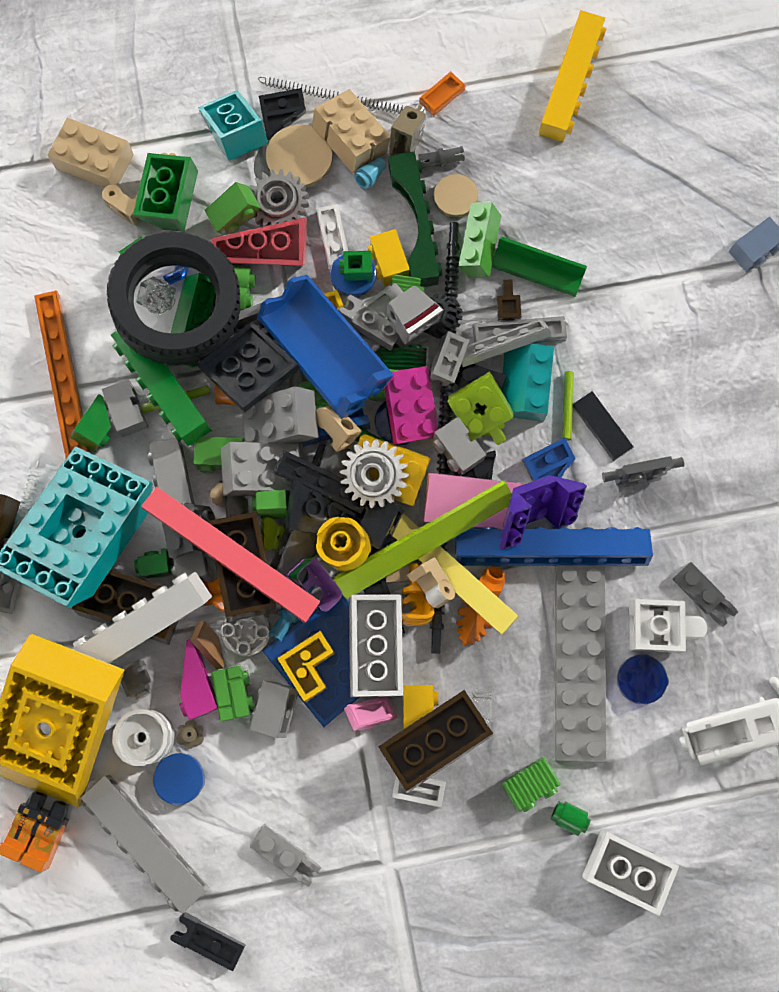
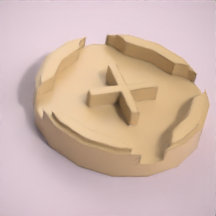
M452 174L442 178L434 190V204L444 216L450 218L451 216L463 218L469 215L471 203H477L478 189L474 182L467 176Z

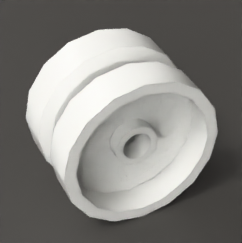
M134 710L126 713L117 722L113 731L112 744L116 754L123 762L132 766L152 765L162 761L170 753L174 744L175 731L171 721L164 714L156 710ZM142 733H145L146 740L144 742H142L144 740Z

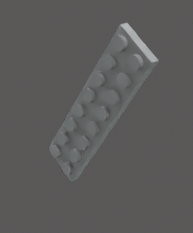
M555 566V760L606 762L605 566Z

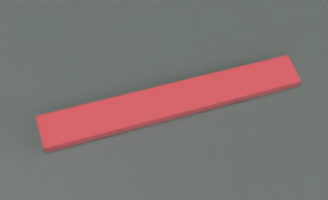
M158 487L154 489L142 504L143 510L304 623L307 622L319 605L320 601Z

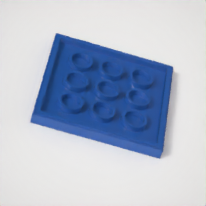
M343 595L329 611L314 610L306 623L299 620L290 627L282 642L275 640L262 651L287 683L295 688L277 658L317 632H322L335 654L314 668L328 689L308 702L303 701V703L323 727H326L339 716L347 705L353 704L360 698L350 697L349 602Z

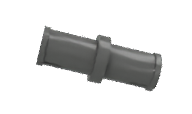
M463 146L446 150L439 148L435 152L418 154V159L420 161L428 159V161L421 162L423 169L436 165L443 167L446 163L464 161L465 155H455L464 153Z

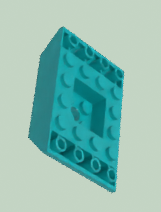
M75 446L0 551V572L67 608L94 595L147 516L148 512L143 510L141 506L151 494L152 482ZM86 529L84 536L76 538L79 530Z

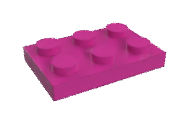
M428 366L393 371L394 376L384 387L393 444L432 438L438 430Z

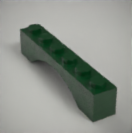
M415 151L389 155L388 168L392 187L409 203L418 226L417 241L408 258L410 277L420 278L421 287L438 285L439 277L442 276V267L440 262H436L435 256L438 255V246L436 241L432 242L431 235H434V226L432 221H428L427 214H430V206L428 200L424 201L423 194H426L425 181L420 180L419 176L422 173L421 161L416 160Z

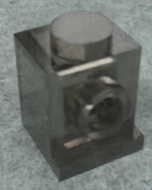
M138 659L121 667L125 670L121 684L126 696L129 698L135 697L136 700H139L150 694L149 690L151 688L148 683L151 682V678L146 669L142 670V667L146 665L144 660Z

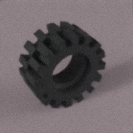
M433 295L434 298H430L444 310L443 317L439 322H436L423 332L438 339H441L448 331L455 334L457 331L454 328L460 327L461 324L458 323V320H462L463 317L459 315L463 313L462 309L459 308L461 305L446 295Z

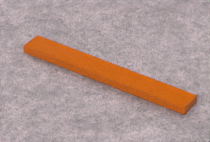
M55 290L34 295L65 458L67 459L75 446L90 453L88 448L70 438L74 428L83 417L59 293Z

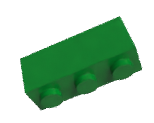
M147 153L133 211L134 217L163 230L185 232L198 170L191 157Z

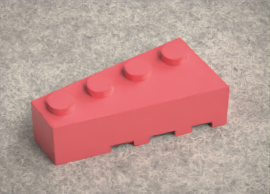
M307 217L211 238V243L218 247L231 263L302 266L306 264Z

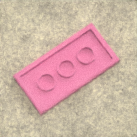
M428 473L422 521H433L501 481ZM506 482L511 493L513 488L523 485L522 483ZM508 507L474 527L502 529Z

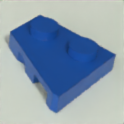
M564 437L523 458L522 461L532 481L549 475L562 478L566 469L570 467L576 458Z

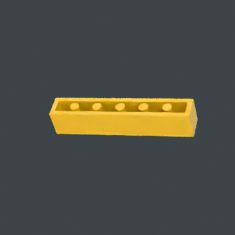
M580 10L541 122L539 135L564 142L566 134L571 135L575 123L571 119L573 115H578L581 102H578L579 96L584 97L588 83H584L585 78L591 77L594 65L590 63L592 59H597L601 47L597 43L598 40L603 41L607 29L603 27L606 17Z

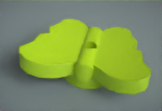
M263 517L261 519V534L264 550L270 551L274 549L276 552L285 527L277 525L272 518Z

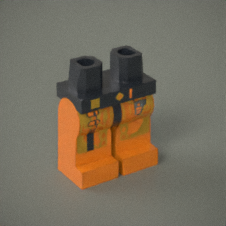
M35 791L32 792L26 803L20 804L6 839L0 844V855L16 862L21 861L20 864L41 873L50 868L65 827L69 822V819L66 818L69 804L56 800L49 811L43 808L48 796Z

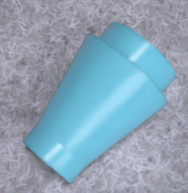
M377 157L374 161L357 169L354 175L356 183L363 189L371 188L383 170L386 169L385 161Z

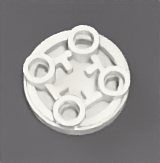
M264 615L226 622L225 619L221 626L222 640L225 646L238 656H254L260 653L270 640L268 633L271 631L269 621Z

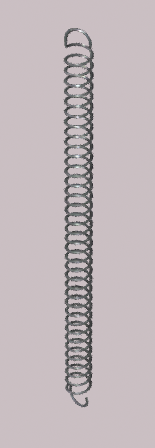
M287 80L285 81L284 88H282V90L286 89ZM370 98L369 103H368V105L366 106V108H367L368 106L370 107L371 98ZM374 99V100H373V104H372V106L370 107V109H371L372 107H373L374 109L378 108L379 100L377 101L376 107H374V103H375V99ZM383 101L381 102L380 108L382 109V111H384V109L386 110V112H388V110H390V113H391V112L393 111V109H394V114L396 113V112H395V103H394L393 108H392V111H391V102H390V104H389L388 110L386 109V108H387V101H386V103H385L384 109L382 108V106H383ZM398 104L397 109H398V114H400V113H401V110H400V112H399V104Z

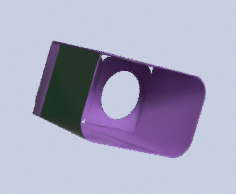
M315 557L302 559L286 575L289 580L306 592L313 585L321 587L323 596L315 609L316 611H329L342 597L340 588ZM306 568L309 577L304 584H301L298 575L301 570Z

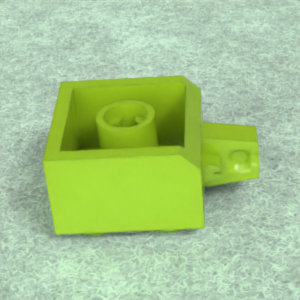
M490 372L449 395L447 402L455 415L459 417L468 429V436L471 441L482 435H485L486 438L491 435L497 446L506 441V437L501 429L505 427V422L513 418L514 413ZM477 403L480 405L485 404V410L477 409Z

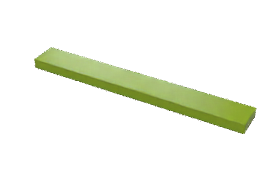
M504 480L371 555L360 567L342 572L333 577L344 597L348 599L351 595H355L507 508L512 495L507 483Z

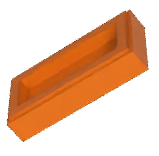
M450 71L419 98V103L435 116L465 90L466 85Z

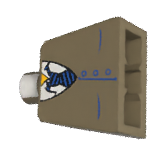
M416 105L414 108L410 106L404 107L391 127L389 155L414 152L424 133L426 119L424 107Z

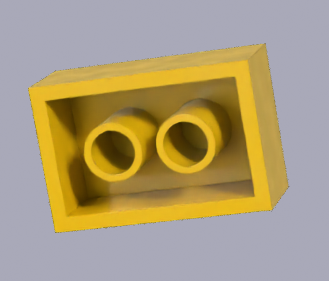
M364 434L360 437L358 445L363 449V441L368 440L372 447L373 441L377 439L379 447H381L386 441ZM388 442V450L397 447L394 453L395 456L404 455L399 463L408 465L402 469V472L409 474L408 477L401 478V481L407 484L405 488L398 487L402 493L401 496L398 497L394 494L392 496L394 500L414 506L431 457ZM371 467L369 476L373 480H378L380 472L377 468Z

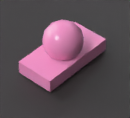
M377 697L350 704L344 708L354 731H368L376 725L391 722L397 718L388 697Z

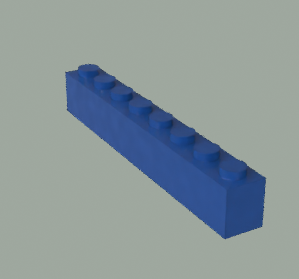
M488 527L486 529L470 528L455 537V560L462 566H648L653 557L650 529H641L639 527L630 529H617L615 527L606 529H593L591 527L582 529H569L567 527L545 529L543 527H536L534 529H525L522 542L515 547L512 546L504 550L499 548L502 529Z

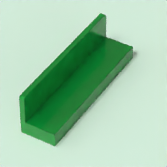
M503 236L499 238L498 247L492 262V268L574 297L577 295L587 269L586 265Z
M199 272L185 277L171 333H183L193 330L209 319L215 290L210 279ZM198 361L193 364L189 363L187 366L191 368L197 367Z

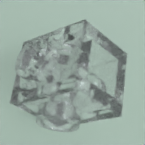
M153 276L140 283L136 303L147 308L151 313L160 315L173 308L176 301L174 298L176 288L169 285L167 281Z

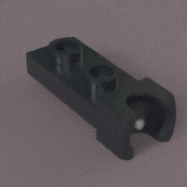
M183 913L179 921L186 926L187 932L175 931L170 936V940L234 971L246 944L207 925L189 913Z

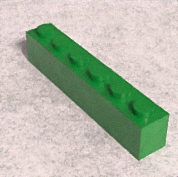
M117 331L111 334L116 342L112 345L120 357L125 355L127 360L124 361V364L131 373L136 371L138 377L135 380L142 390L146 388L149 390L150 394L147 397L154 407L160 406L162 411L159 414L166 424L172 423L174 428L171 432L178 442L183 440L189 447L212 431L165 363L160 364L150 361L149 358L142 357L123 341V338L120 337Z

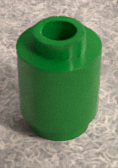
M558 801L551 816V820L556 822L555 825L577 836L581 832L586 833L591 819L587 818L588 812L566 801L564 803Z

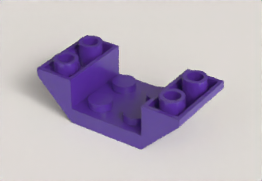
M549 475L513 488L502 527L499 548L504 550L519 545L523 540L526 525L536 520H541L544 517L557 529L573 524L578 517L577 514L584 500L587 485L582 482Z

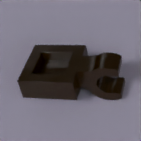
M512 279L503 280V296H497L496 298L498 321L521 320L520 295H513Z

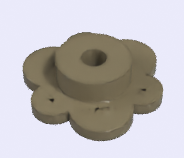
M188 720L185 725L178 727L179 734L176 737V741L179 745H185L187 749H192L194 745L198 746L203 743V727L197 726L196 721Z

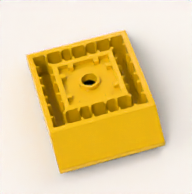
M30 634L10 665L0 698V777L79 808L82 803L81 797L85 794L125 670L37 635ZM41 723L49 725L51 729L50 734L42 732Z

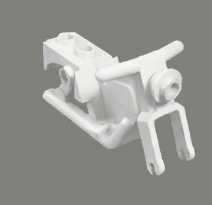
M771 677L769 683L779 695V679ZM760 697L759 703L729 709L727 712H718L711 714L709 717L686 723L687 726L682 727L684 736L679 737L684 752L689 751L692 759L698 757L700 765L703 766L773 746L779 748V699L774 698L765 701L763 697Z

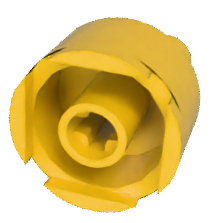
M331 518L319 528L317 533L316 549L319 556L337 570L347 572L360 567L371 552L368 534L351 518ZM344 540L346 546L342 548L340 543Z

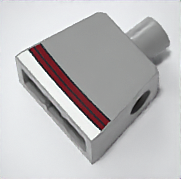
M395 283L386 291V294L392 300L388 304L387 316L404 344L438 322L442 315L443 309L417 286H412L403 292Z

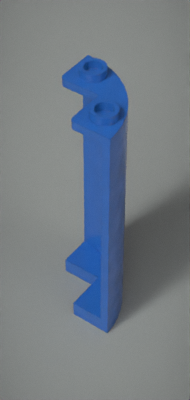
M308 275L291 278L287 282L282 296L268 298L262 302L257 319L282 349L298 363L302 373L341 419L365 406L364 401L370 398L371 395L376 397L394 376Z

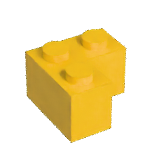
M321 631L277 658L304 702H308L328 689L314 668L335 654Z

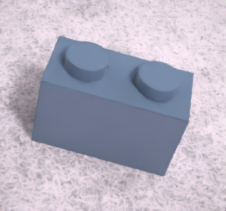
M769 216L737 240L729 250V253L746 272L753 266L757 269L767 260L765 257L769 254L774 256L779 252V226Z

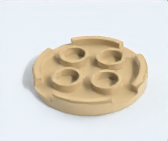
M302 124L291 125L281 129L271 138L266 149V162L270 172L273 169L275 174L278 175L280 169H283L286 176L291 171L293 179L299 176L300 184L304 183L306 188H309L319 182L325 175H328L332 166L333 155L332 149L327 144V138L323 139L312 126Z

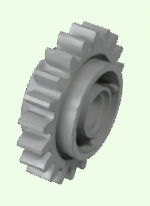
M271 169V176L268 177L263 172V180L255 178L257 186H249L261 207L253 217L257 225L263 222L264 227L300 219L299 215H307L304 209L309 207V202L306 200L309 198L308 192L305 191L306 186L304 183L300 184L299 176L293 179L291 171L285 176L283 169H280L278 175ZM276 198H283L282 202L278 204L273 203Z

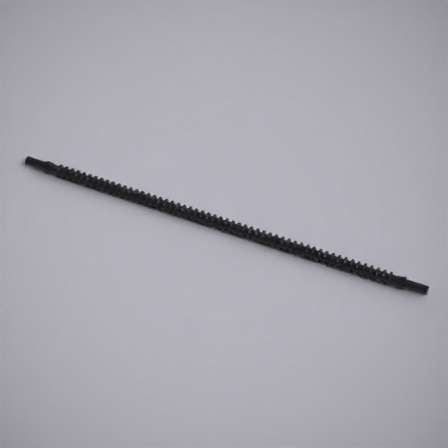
M450 222L449 243H447L446 247L448 249V256L446 257L448 262L445 264L448 267L445 270L447 273L445 275V279H447L445 285L447 287L444 288L447 293L444 295L457 301L458 294L456 292L458 288L456 286L459 283L456 280L459 278L457 275L459 269L457 268L459 267L458 261L460 260L457 256L460 250L458 243L459 223ZM452 383L442 386L443 388L440 389L442 395L439 397L442 401L439 404L442 407L439 408V411L442 413L439 415L441 421L438 424L441 427L438 430L451 422L450 419L453 418V415L450 414L453 410L447 402L449 395L454 392V389L451 388L454 386ZM443 453L437 454L439 458L437 461L439 467L436 468L439 471L438 474L450 475L448 474L451 470L447 464L448 459ZM446 542L440 546L447 552L445 546L448 545V543ZM445 605L440 608H434V615L430 623L429 629H432V654H440L441 630H444L442 615L445 614L442 608Z

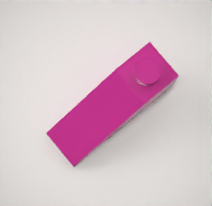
M188 639L186 640L180 695L182 702L179 705L184 717L188 716L189 720H195L218 710L215 691L200 651Z

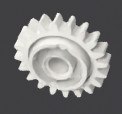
M376 439L371 447L368 440L363 441V449L360 445H355L356 454L348 451L347 455L351 460L342 461L347 466V469L341 470L340 473L347 475V478L342 480L341 484H349L345 493L353 491L352 500L354 501L360 497L361 506L369 501L370 508H373L376 505V501H378L380 507L385 506V499L389 503L394 502L392 494L398 497L401 496L402 493L398 487L405 488L407 486L406 483L401 481V478L409 476V474L402 472V469L408 465L399 463L404 455L395 456L394 453L397 447L388 450V442H384L379 447V441ZM371 467L379 470L380 477L378 480H373L369 476Z

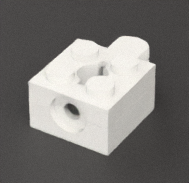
M635 599L629 602V651L680 653L686 651V640H698L707 633V623L703 618L699 616H685V601Z

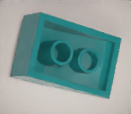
M238 90L198 107L215 141L228 161L237 159L245 153L258 150L263 145L268 144L262 120Z

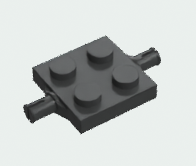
M672 456L628 464L615 471L603 472L602 479L604 483L615 480L616 485L624 484V487L637 485L638 481L647 479V482H655L661 480V476L666 475L667 471L684 467L683 457L672 459Z

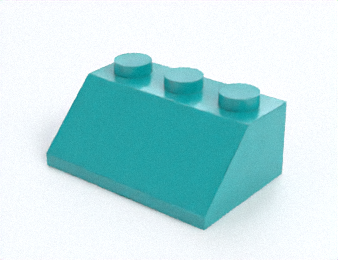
M527 344L505 352L502 374H505L507 377L502 393L514 413L513 418L544 422L548 414L554 346Z

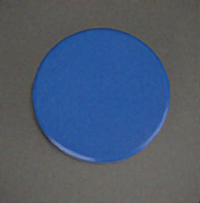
M343 254L334 260L330 269V277L333 287L340 294L347 297L352 295L359 299L373 288L376 281V268L373 261L372 282H368V280L345 281L344 274H339V260H343Z
M176 753L169 755L155 769L153 776L154 789L157 795L169 804H186L194 800L205 785L203 767L190 754Z

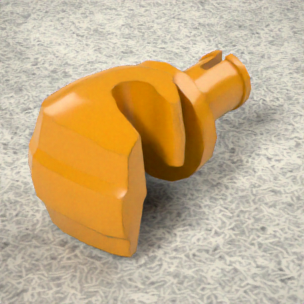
M418 563L409 564V573L419 567ZM409 579V585L402 588V594L406 597L401 600V606L409 604L411 611L407 614H402V624L407 626H423L432 620L434 607L428 603L426 594L417 581L412 583Z

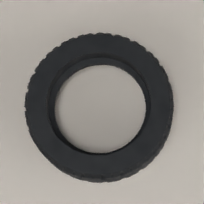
M175 231L155 233L143 239L141 238L136 243L130 245L118 257V260L115 261V266L112 267L108 277L107 303L118 334L137 354L160 364L188 365L189 363L193 364L197 361H202L233 335L240 314L239 281L230 260L213 243L190 233ZM185 266L201 272L210 279L216 294V304L210 318L201 326L183 333H164L146 326L137 315L134 307L136 287L145 276L159 268Z

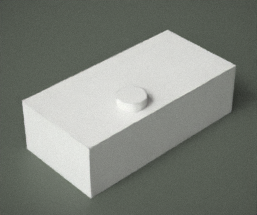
M351 595L349 598L350 697L403 696L401 595Z

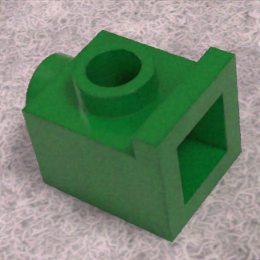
M371 250L343 251V260H339V274H344L345 281L368 280V282H372Z
M166 548L161 549V554H159V551H148L144 553V556L137 557L134 560L135 572L143 579L172 575V561Z

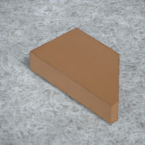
M205 621L198 622L190 641L216 670L224 668L218 635Z

